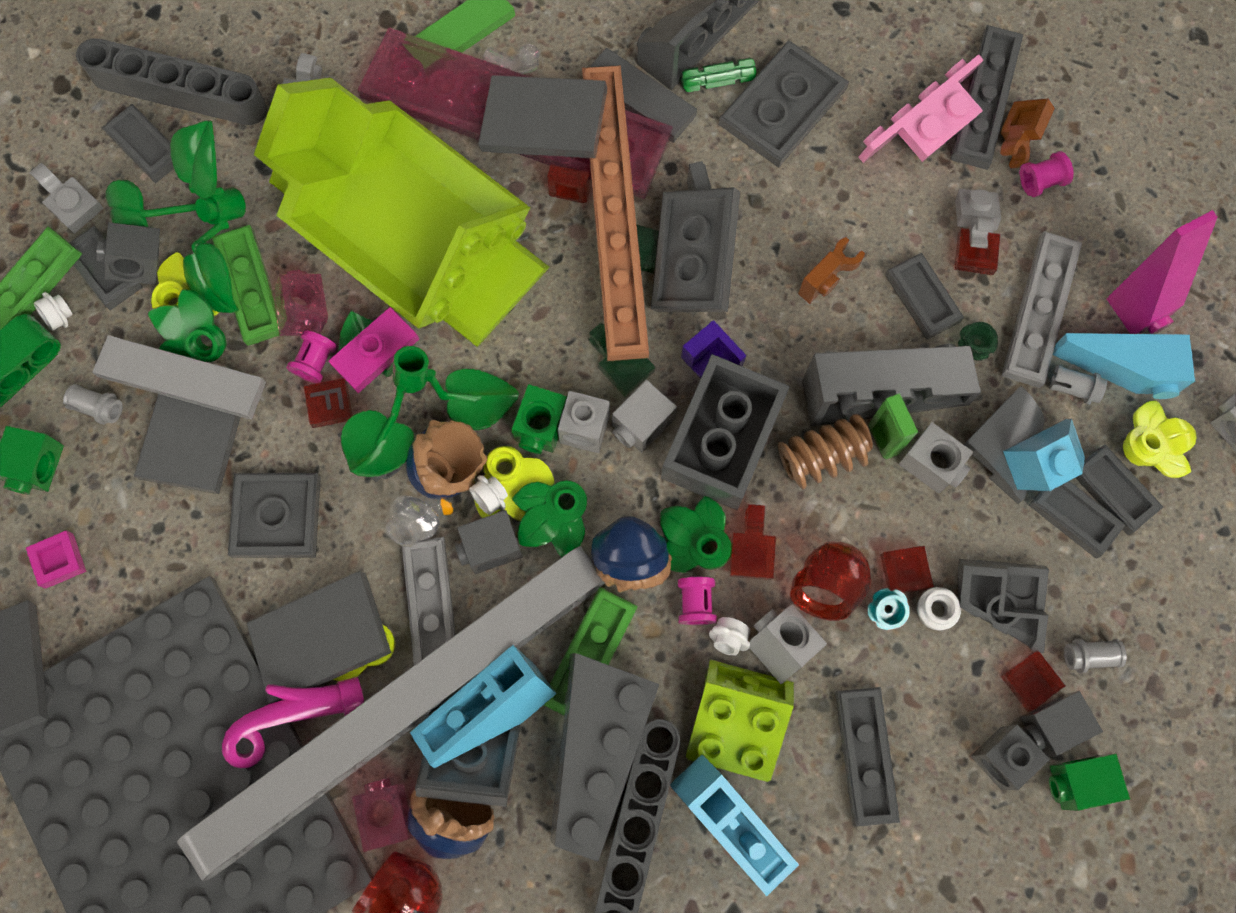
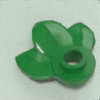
M183 289L179 294L178 305H163L153 308L148 312L152 324L166 340L161 344L160 350L203 362L215 361L225 352L227 345L226 337L223 331L214 324L213 309L196 292ZM201 335L207 336L212 341V346H206L201 340Z
M568 480L557 482L553 486L541 482H532L523 486L513 496L512 500L526 512L518 529V543L521 546L537 547L552 541L554 548L562 558L581 545L585 536V527L581 516L587 507V495L579 484ZM569 493L574 497L575 503L571 509L564 510L559 506L558 499L562 494Z
M704 496L694 511L682 506H672L661 511V527L665 536L669 539L666 544L668 552L672 557L671 571L687 573L698 566L707 570H715L721 568L729 561L732 554V543L724 532L726 515L716 501ZM708 541L717 542V550L712 554H705L703 552V547Z

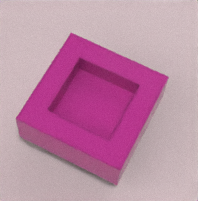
M67 530L26 547L39 587L47 589L87 572L74 534Z

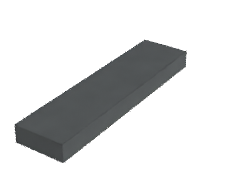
M990 25L986 26L977 54L984 61L973 71L968 89V94L983 111L957 133L950 160L986 170L990 167L1023 34Z

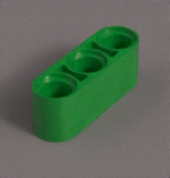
M22 314L15 317L0 330V408L58 355L61 348L60 342L30 314Z

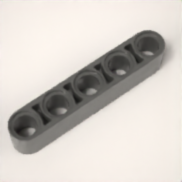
M97 38L84 41L76 51L78 63L96 87L102 90L244 125L257 124L267 114L266 102L256 82L246 74Z
M656 719L649 722L644 728L630 771L594 913H605L609 910H618L621 913H638L680 746L678 729L667 720ZM662 728L670 734L672 741L667 752L662 754L655 753L648 747L647 735L651 730ZM645 771L656 774L661 783L658 794L652 798L641 797L635 788V781L638 775ZM634 816L644 818L650 827L648 837L640 843L628 841L623 832L626 821ZM621 863H630L638 871L636 883L627 889L616 886L612 879L614 868Z

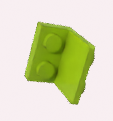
M710 659L701 702L686 751V758L695 761L703 755L716 768L769 782L772 778L794 707V682L786 680L780 684L773 676Z

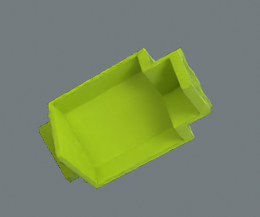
M332 78L277 85L253 154L273 170L269 183L284 194L276 216L416 328L420 329L431 323H439L443 320L478 347L550 268V266L516 241L525 230L526 222L524 220L531 207L390 100L365 104Z

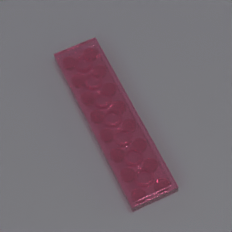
M388 28L358 88V93L361 99L372 103L390 100L414 118L479 140L492 75L529 76ZM625 110L633 195L645 199L670 141L673 127ZM518 154L558 169L581 173V177L591 180L590 158Z

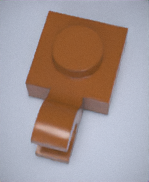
M1049 98L1015 101L1000 131L1005 139L1001 146L1000 154L1002 156L1012 155L1009 163L1010 168H1020L1023 164L1029 162L1030 140H1041L1055 109Z
M847 237L839 240L834 251H830L803 279L798 295L809 304L819 294L826 297L840 281V278L837 277L838 272L853 271L860 266L865 252L861 250L853 258L846 257L843 254L849 242Z

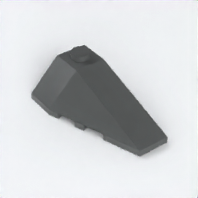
M696 0L663 17L653 28H646L637 41V65L669 90H672L682 80V71L694 68L760 0Z

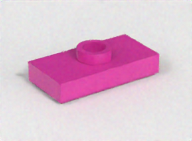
M389 307L328 362L359 393L393 363L394 356L399 349L413 346L419 340V337Z

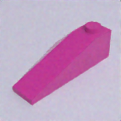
M1213 210L1177 228L1106 298L1130 334H1141L1147 330L1150 334H1156L1174 322L1170 316L1185 303L1218 217Z

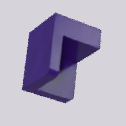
M714 320L685 343L681 353V358L700 379L712 354L742 367L746 359V354Z

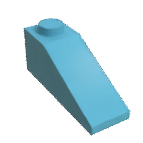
M1066 333L1055 344L1053 355L1090 373H1099L1101 378L1136 394H1153L1155 399L1177 397L1180 395L1179 392L1195 382L1190 335Z
M512 645L414 728L410 734L430 766L436 768L523 723L556 695V692L536 665Z
M703 755L696 759L670 784L671 788L766 896L799 866L796 860L724 776Z

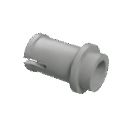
M1061 365L1056 366L1054 372L1057 374H1052L1049 390L1082 398L1087 405L1091 404V402L1100 403L1106 391L1107 380L1101 379L1099 373H1094L1091 376L1064 368Z
M73 384L66 390L63 397V404L66 405V409L92 416L99 424L115 423L122 413V402L117 400L115 394L109 392L100 394L83 388L78 384Z
M1074 639L1072 643L1066 644L1064 648V658L1067 667L1070 670H1076L1078 673H1086L1090 668H1120L1126 664V649L1123 642L1119 641V639L1100 642H1085L1083 639Z

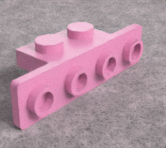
M977 55L968 64L964 59L960 60L945 74L948 78L946 82L940 86L935 81L918 96L921 100L919 104L913 108L908 103L891 118L894 123L886 131L882 126L874 130L863 141L867 147L858 158L864 163L899 134L922 162L983 111L960 84L984 61L983 58Z

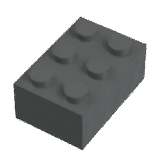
M712 354L665 459L661 479L701 496H707L720 504L738 511L790 386Z

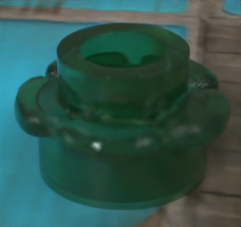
M975 322L961 329L959 333L961 339L958 341V347L970 346L973 360H986L990 353H994L997 350L998 335L990 324ZM974 339H979L981 344L976 345Z

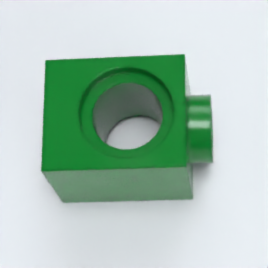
M528 384L512 427L514 440L519 442L518 446L535 454H542L543 450L554 453L559 439L558 427L567 396ZM536 416H545L550 419V424L544 429L535 430L529 426V422Z
M6 426L0 441V480L4 481L3 488L25 495H30L31 489L49 492L64 445L47 434Z
M1117 754L1096 755L1049 766L1052 774L1049 777L1050 791L1054 800L1060 803L1062 810L1080 811L1130 800Z

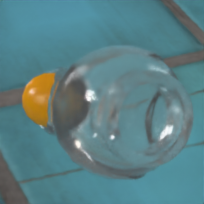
M398 496L392 502L389 509L390 521L386 525L388 535L394 542L404 547H412L419 540L429 539L436 534L439 528V517L448 516L453 513L452 498L431 499L425 496L423 501L413 496Z

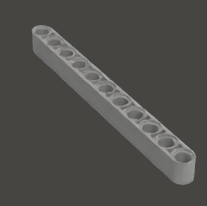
M577 547L186 832L177 843L201 880L204 882L227 868L429 717L512 645L520 649L590 597L599 587L601 588L605 582L598 576L596 566L582 547Z

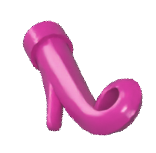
M358 677L338 681L336 685L316 688L267 685L265 691L268 694L284 700L268 704L235 721L225 733L222 742V754L225 760L233 767L240 769L250 768L262 759L265 751L264 740L257 730L344 713L346 716L364 703ZM242 737L250 740L253 744V749L249 753L242 754L236 749V745Z

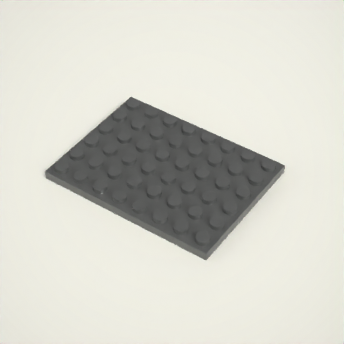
M210 576L43 671L48 720L7 737L0 734V772L66 913H326L376 881L329 792L227 868L204 882L177 843L186 832L304 747L290 722L257 730L264 740L265 751L262 759L252 767L240 769L233 767L225 760L222 754V742L226 731L235 721L252 711L268 705L269 701L256 656L217 582ZM242 737L237 743L236 749L239 753L246 754L253 749V744L250 740Z

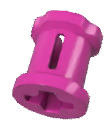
M1057 151L1052 153L1049 159L1042 162L1023 164L1020 167L1019 174L1021 185L1026 194L1037 197L1047 188L1055 185H1069L1073 181L1074 170L1066 153Z
M306 330L301 336L303 343L295 360L290 361L286 368L292 374L304 380L320 383L323 378L320 374L329 354L335 353L337 345L318 333Z
M687 577L678 579V587L682 589V615L678 616V623L683 625L717 623V615L712 614L714 578Z

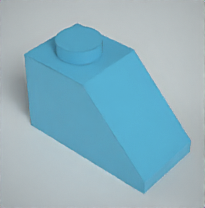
M1065 419L1003 451L1017 490L1051 491L1083 474L1085 455L1072 419Z

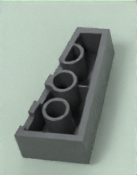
M943 344L934 348L815 353L802 380L811 427L834 424L839 419H846L849 422V418L853 414H859L863 419H872L886 398L899 393L909 413L968 406L981 393L971 347H956L955 344Z
M572 653L569 659L568 686L565 696V714L560 742L558 779L556 780L550 840L555 847L598 862L659 684L580 654Z

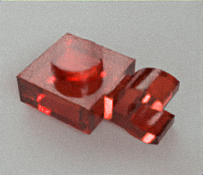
M748 504V508L745 510V533L732 534L729 577L762 580L774 579L776 536L763 535L764 505Z

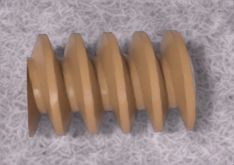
M853 414L849 418V422L846 419L837 420L834 423V428L831 425H823L819 429V434L814 430H809L804 434V439H801L799 436H793L789 439L788 446L780 441L777 444L779 455L787 474L802 490L807 487L806 475L810 474L817 484L822 482V469H825L832 478H835L838 475L837 464L839 463L848 473L853 470L852 458H856L861 466H867V453L873 449L869 428L859 414Z

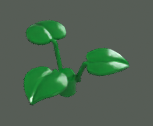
M207 120L179 129L174 133L170 144L174 170L181 181L189 183L190 192L200 197L196 203L146 210L144 209L143 196L139 187L133 182L124 179L113 181L108 185L106 201L111 208L110 216L112 223L148 227L145 217L196 211L200 220L215 225L192 243L191 247L194 254L185 256L183 260L184 276L188 288L201 295L214 311L233 313L239 311L233 299L228 266L219 249L206 242L221 230L228 229V221L242 218L246 212V204L243 195L238 189L234 187L226 189L222 187L216 188L217 166L213 121Z
M351 311L340 333L339 351L368 327L373 320ZM415 346L403 347L396 352L393 363L382 372L386 377H390L393 374V383L397 387L389 418L387 419L385 415L378 411L368 410L353 415L343 427L341 447L349 470L357 476L375 477L388 474L406 462L409 448L414 441V433L410 427L395 422L398 418L405 393L420 391L424 388L426 382H430L440 399L449 400L446 409L449 418L452 421L470 425L473 430H483L496 424L518 400L519 392L506 381L475 369H460L450 373L446 378V391H444L435 377L436 371L428 369L429 359L427 354Z

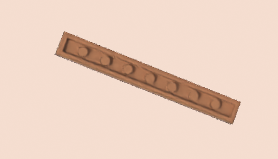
M621 65L582 68L583 80H604L608 88L596 158H590L607 361L649 358Z

